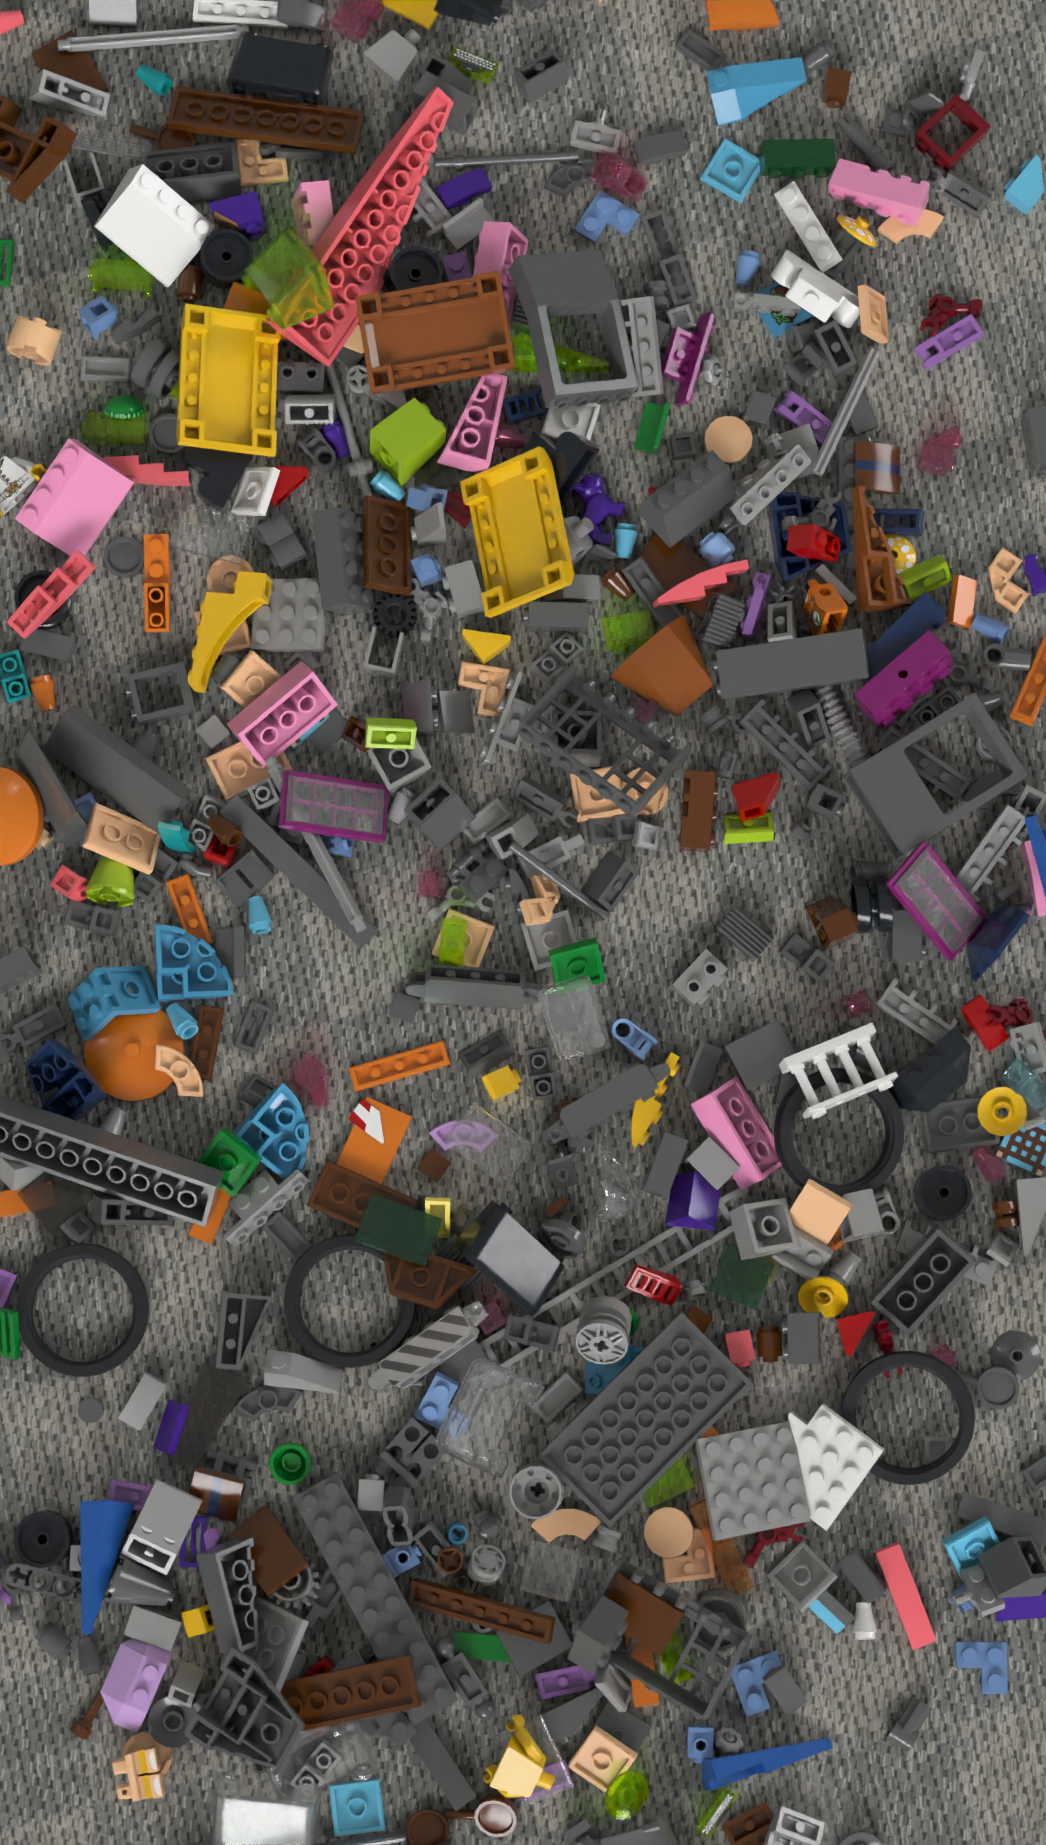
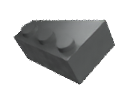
M221 1292L214 1368L242 1369L256 1333L271 1303L272 1296Z

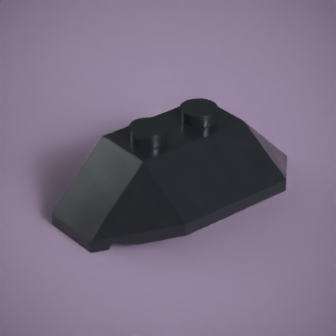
M956 1027L952 1028L897 1072L898 1077L893 1081V1086L888 1091L894 1097L899 1109L928 1113L967 1082L971 1045Z

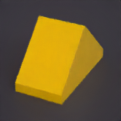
M463 629L462 631L463 640L483 665L511 645L510 635Z

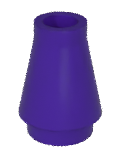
M339 421L321 429L323 437L334 450L337 459L350 454L344 426H341Z

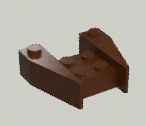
M0 95V177L11 182L6 192L19 202L24 203L67 156L77 134L64 123L46 115L35 136L14 128L22 109L10 99Z

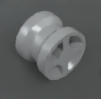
M362 365L353 366L347 372V384L353 392L363 393L366 383H369L367 368Z
M598 1525V1536L593 1540L592 1544L616 1553V1543L621 1538L622 1533Z

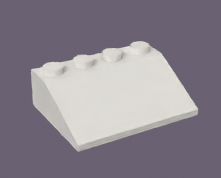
M143 164L128 170L94 227L166 287L173 283L197 254L206 237L211 234L215 227Z

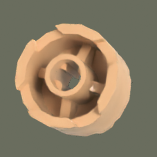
M16 316L7 341L6 350L18 358L22 359L24 356L35 360L34 363L50 366L54 359L62 331L47 327V322L37 317H33L31 321L25 317Z

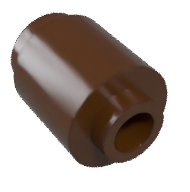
M187 265L179 274L177 296L181 298L182 302L195 303V300L201 298L203 274H201L202 269L197 266Z
M778 1326L758 1327L759 1333H756L758 1357H763V1362H777L778 1356H783L782 1336Z

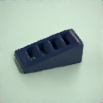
M542 389L503 399L502 407L509 426L547 414L549 408H541L538 397L542 396ZM530 399H534L537 410H532ZM521 402H525L528 412L523 413ZM514 404L516 405L518 414L515 415L511 407V405Z
M874 509L875 513L873 516L878 527H880L881 515H886L885 528L882 527L884 534L923 535L924 512L922 509ZM891 515L895 516V528H890ZM901 516H905V528H900ZM911 517H915V528H910Z

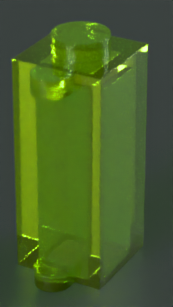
M94 258L93 266L89 267V280L93 283L92 292L98 293V289L144 292L145 297L151 296L154 276L135 261Z
M88 409L86 421H82L81 432L82 435H85L88 443L146 446L147 412H144L140 417L119 419L106 416L105 414L94 413V409Z

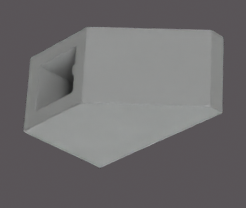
M526 812L485 835L495 856L499 859H504L513 854L508 849L512 841H515L524 848L539 835V832L529 813Z

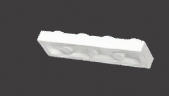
M194 0L193 22L224 25L239 24V26L248 25L251 27L288 29L289 26L276 21L278 2L259 0Z
M795 181L774 194L822 273L843 260Z

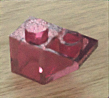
M382 0L344 1L331 19L332 29L355 44L359 38L363 40L369 32L370 27L368 26L373 20L377 21L383 13Z
M598 156L590 178L601 187L637 202L640 201L648 183L647 179L619 156Z
M955 425L925 442L917 470L944 478L948 471H953L956 458L952 457L954 449H959L962 435L958 434L960 426Z
M308 1052L289 1073L293 1078L290 1083L300 1092L303 1089L309 1092L311 1096L308 1099L318 1108L322 1105L328 1108L330 1106L328 1069Z

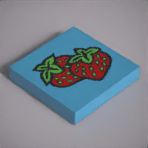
M775 282L756 293L786 297L785 295L789 288ZM802 307L800 314L795 313V316H784L780 314L781 311L771 310V313L758 312L773 339L785 333V330L792 325L798 326L814 317V315Z

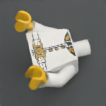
M4 456L0 459L1 516L6 514L38 485L36 480L40 482V475L47 471L42 464H35L17 457L9 459L7 456Z

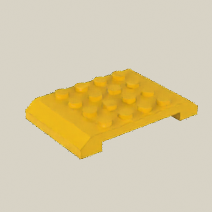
M185 304L181 322L176 429L177 445L269 457L276 455L278 343L281 334L265 321L268 315Z
M536 447L460 481L463 502L470 507L485 592L481 593L485 616L492 618L572 584L574 570L553 465L544 448Z

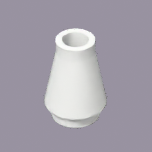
M856 1603L852 1631L855 1634V1640L875 1639L877 1628L871 1603Z

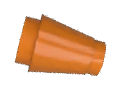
M44 675L31 678L32 684L30 687L41 712L55 709L54 680H51V676Z

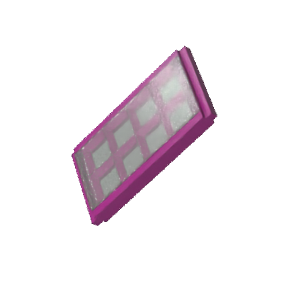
M291 770L283 771L278 827L384 843L388 789L380 784Z
M921 841L886 882L889 890L949 961L953 960L987 919L982 910L925 841Z

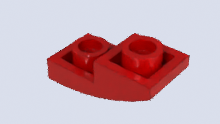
M978 994L962 1005L960 1010L969 1027L975 1029L984 1049L992 1051L1009 1039L1001 1023L996 1026L989 1025V1021L996 1018V1015L994 1013H987L986 1010L990 1006Z

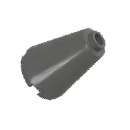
M119 1551L118 1557L120 1559L115 1563L107 1587L109 1589L108 1594H104L102 1601L165 1607L167 1603L171 1604L176 1589L172 1588L173 1583L140 1562L121 1554Z

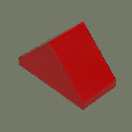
M271 466L280 470L270 500L274 508L310 477V472L306 467Z
M214 834L204 852V858L211 863L230 869L239 843L234 847L223 846Z
M873 1311L835 1319L843 1353L846 1356L851 1357L876 1314Z

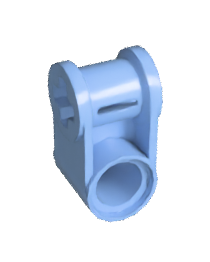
M619 1019L611 1027L612 1037L642 1062L645 1061V1055L651 1047L658 1043L649 1033L627 1019ZM618 1024H625L628 1027L629 1033L626 1037H620L616 1033V1026ZM645 1041V1044H644V1045L642 1046V1048L639 1050V1047H640L641 1044Z

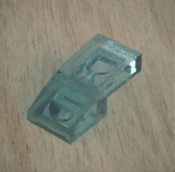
M1015 1059L1001 1078L1015 1094L1022 1095L1035 1111L1042 1112L1046 1107V1083L1022 1061Z

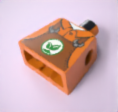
M817 580L808 581L804 586L807 596L803 605V611L813 636L840 632L848 611L846 603L833 584L826 583L820 585Z

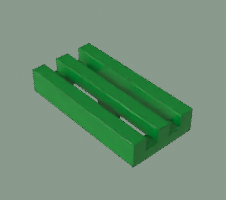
M0 239V287L11 288L15 243L12 239ZM5 245H8L6 278L4 281L2 280Z
M0 1307V1356L3 1355V1358L11 1357V1360L16 1361L21 1357L18 1311Z

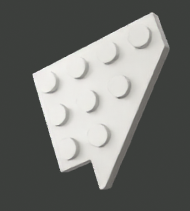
M822 1404L809 1423L793 1411L788 1414V1419L797 1446L809 1517L827 1531L885 1449L825 1404Z

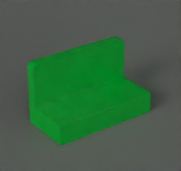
M646 402L634 450L657 455L670 403L665 402L663 407Z

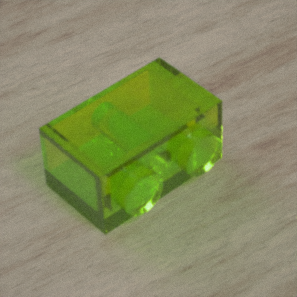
M650 610L601 618L606 651L611 650L612 653H621L626 651V647L632 646L638 649L654 636Z

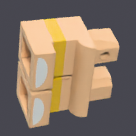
M157 1745L127 1752L123 1757L112 1761L115 1775L128 1773L129 1782L117 1784L119 1799L132 1798L134 1802L147 1798H160L166 1794L162 1770L159 1771L161 1763Z

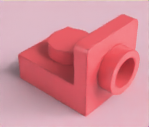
M62 864L50 886L69 899L85 903L87 899L86 887L89 879L84 878L68 866Z

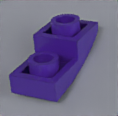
M478 168L449 180L439 186L436 191L446 209H451L468 204L471 197L489 193L493 186L483 169Z

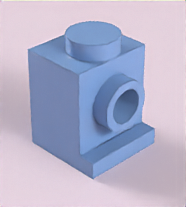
M103 295L78 309L82 324L94 339L99 338L98 334L118 322V309L113 302L109 303Z
M421 484L420 488L410 487L406 506L424 512L434 504L442 502L444 512L448 490L426 484Z
M429 553L411 560L412 569L421 588L442 580L439 563L436 558L430 557Z
M416 1542L411 1545L396 1546L382 1554L393 1578L421 1562L419 1557L422 1556V1552L418 1545H416ZM399 1554H407L408 1560L400 1562L398 1559Z
M687 1724V1758H692L693 1763H702V1760L713 1758V1725ZM700 1740L705 1742V1747L701 1750L696 1748V1743Z

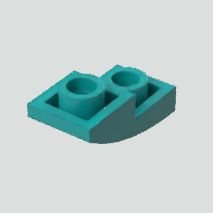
M19 649L1 654L0 676L7 702L12 703L32 697Z
M169 820L168 824L158 823L160 836L170 850L195 854L197 846L189 842L190 831L182 827L183 823Z

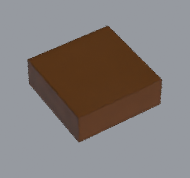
M430 1149L417 1167V1170L438 1183L451 1162L433 1149Z
M561 1195L544 1210V1213L551 1219L569 1202Z

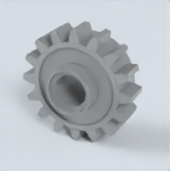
M307 1556L305 1559L309 1565L295 1576L298 1577L297 1583L289 1587V1581L270 1596L273 1601L277 1600L276 1604L283 1607L285 1605L288 1611L292 1610L293 1605L298 1610L302 1609V1603L310 1606V1597L316 1599L318 1597L314 1592L315 1589L322 1588L316 1582L322 1578V1575L316 1572L318 1566L315 1563L311 1564L312 1560Z

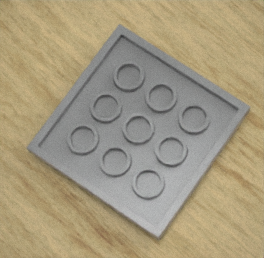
M789 1421L697 1439L695 1443L713 1540H721L810 1521L797 1446Z

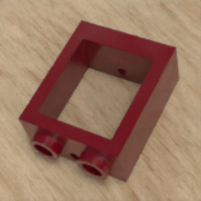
M955 94L916 132L914 138L915 146L921 153H927L932 157L934 165L941 166L948 173L988 134L990 125L962 98ZM949 112L954 114L974 133L951 157L927 135Z

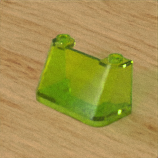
M292 227L282 230L244 269V275L241 276L246 289L250 288L253 292L259 290L267 300L270 307L267 309L269 319L272 323L276 322L281 330L335 308L327 277L321 263Z

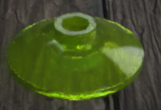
M626 1771L613 1779L605 1794L604 1802L607 1812L619 1820L629 1819L642 1810V1803L648 1800L650 1787L647 1778L638 1771Z

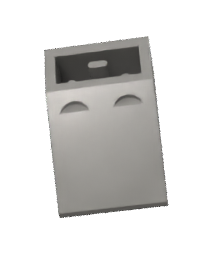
M156 1479L125 1541L121 1554L167 1575L202 1500Z

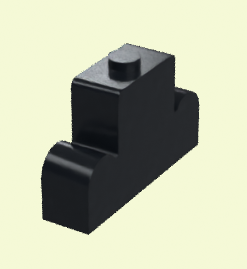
M570 431L562 433L558 437L557 443L550 438L534 434L527 446L522 449L520 455L539 446L545 449L552 461L560 505L562 506L600 449L584 436Z
M190 446L183 462L185 465L206 476L199 482L197 495L202 502L221 512L253 454Z

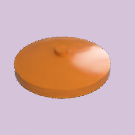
M0 767L1 866L14 864L26 858L36 847L44 825L43 804L36 787L23 773L9 767Z
M162 1010L149 1014L116 1015L92 1040H86L84 1048L86 1067L94 1075L104 1091L117 1099L125 1101L151 1099L164 1092L174 1082L172 1077L165 1072L155 1070L156 1044L171 1047L184 1055L183 1039L176 1035L168 1015Z

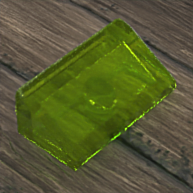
M674 1632L664 1653L659 1656L669 1678L684 1651L676 1632ZM686 1657L684 1662L690 1665V1662ZM681 1667L674 1683L679 1684L696 1676Z

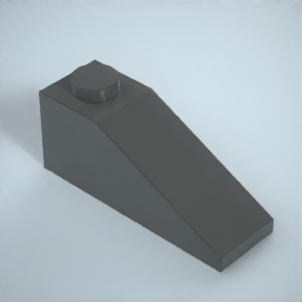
M93 1195L91 1219L99 1224L172 1226L173 1216L113 1195Z
M597 1686L537 1714V1718L550 1745L556 1743L557 1746H560L571 1740L569 1736L574 1734L603 1695Z

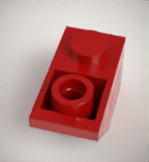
M815 524L789 526L787 550L799 557L837 562L840 551V538Z
M778 772L766 773L759 778L749 781L742 780L731 786L732 798L741 822L765 815L780 789V776Z

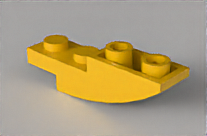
M672 1052L665 1061V1064L670 1066L669 1075L674 1077L681 1065L677 1063L680 1057ZM667 1077L657 1083L659 1088L655 1090L658 1098L662 1097L668 1087L664 1084ZM656 1096L645 1102L639 1099L634 1104L635 1108H633L631 1119V1146L634 1148L638 1144L644 1145L651 1134L647 1131L651 1122L656 1125L663 1114L659 1110L662 1104L654 1100Z

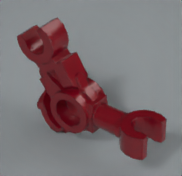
M938 293L930 300L928 309L931 311L928 313L927 318L921 321L920 331H923L925 327H932L930 336L934 337L938 333L939 326L942 328L948 319L956 316V313L972 314L974 318L981 317L982 300L973 299L968 303H956V300L950 297H942Z
M1016 998L1009 1003V1006H1002L1001 1008L998 1005H992L986 1010L987 1013H994L996 1015V1018L989 1021V1025L992 1026L1002 1022L1003 1025L1020 1027L1032 1024L1034 1018L1032 1017L1031 1009L1027 1006L1028 1002L1026 999ZM1042 1030L1046 1044V1031Z
M887 1319L877 1321V1324L873 1325L878 1348L883 1352V1355L893 1352L894 1343L892 1333L888 1327ZM902 1367L897 1368L899 1375L903 1372ZM889 1370L883 1372L886 1378H890Z
M803 1523L756 1532L755 1539L757 1541L742 1562L753 1568L765 1546L774 1542L788 1541V1538L796 1542L803 1541L804 1537H796L794 1535V1529L796 1527H803Z

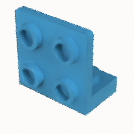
M628 1346L624 1357L611 1364H596L587 1360L584 1392L586 1394H599L645 1347Z

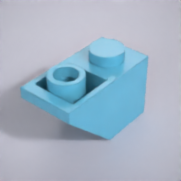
M1038 155L1031 161L1027 159L1020 167L1019 171L1021 174L1017 179L1012 177L1004 187L1006 190L1004 199L1025 215L1038 202L1044 192L1041 161Z

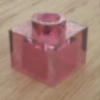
M425 871V875L419 874L417 896L442 899L444 877H440V873L434 871Z

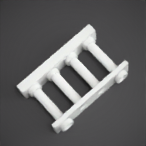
M873 1023L788 1056L781 1061L779 1067L782 1074L790 1071L792 1074H795L810 1105L802 1114L804 1119L810 1116L813 1119L819 1118L827 1113V1109L873 1090L879 1089L881 1092L893 1086V1081L898 1077L897 1072L885 1075L870 1044L872 1036L876 1033ZM857 1044L858 1047L862 1048L877 1080L863 1084L848 1053L849 1047ZM834 1053L840 1057L855 1088L843 1094L826 1062L827 1056ZM812 1062L818 1066L832 1098L819 1103L804 1071V1065Z

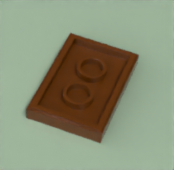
M72 30L31 53L41 71L45 69L105 93L109 91L86 51L68 52V50H58V40L76 37Z
M266 1505L226 1537L228 1540L253 1537L254 1547H251V1560L254 1559L255 1570H252V1575L269 1597L309 1565Z
M620 1571L606 1597L629 1611L626 1622L629 1624L624 1634L661 1656L686 1611L677 1608L665 1598L655 1595L652 1590L644 1585L633 1582L630 1579L631 1577Z

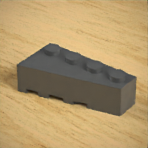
M253 1537L233 1538L196 1554L221 1653H229L233 1646L243 1652L259 1644L258 1617L253 1601L254 1596H256V1586L252 1584V1570H255L254 1559L251 1560V1547H254Z

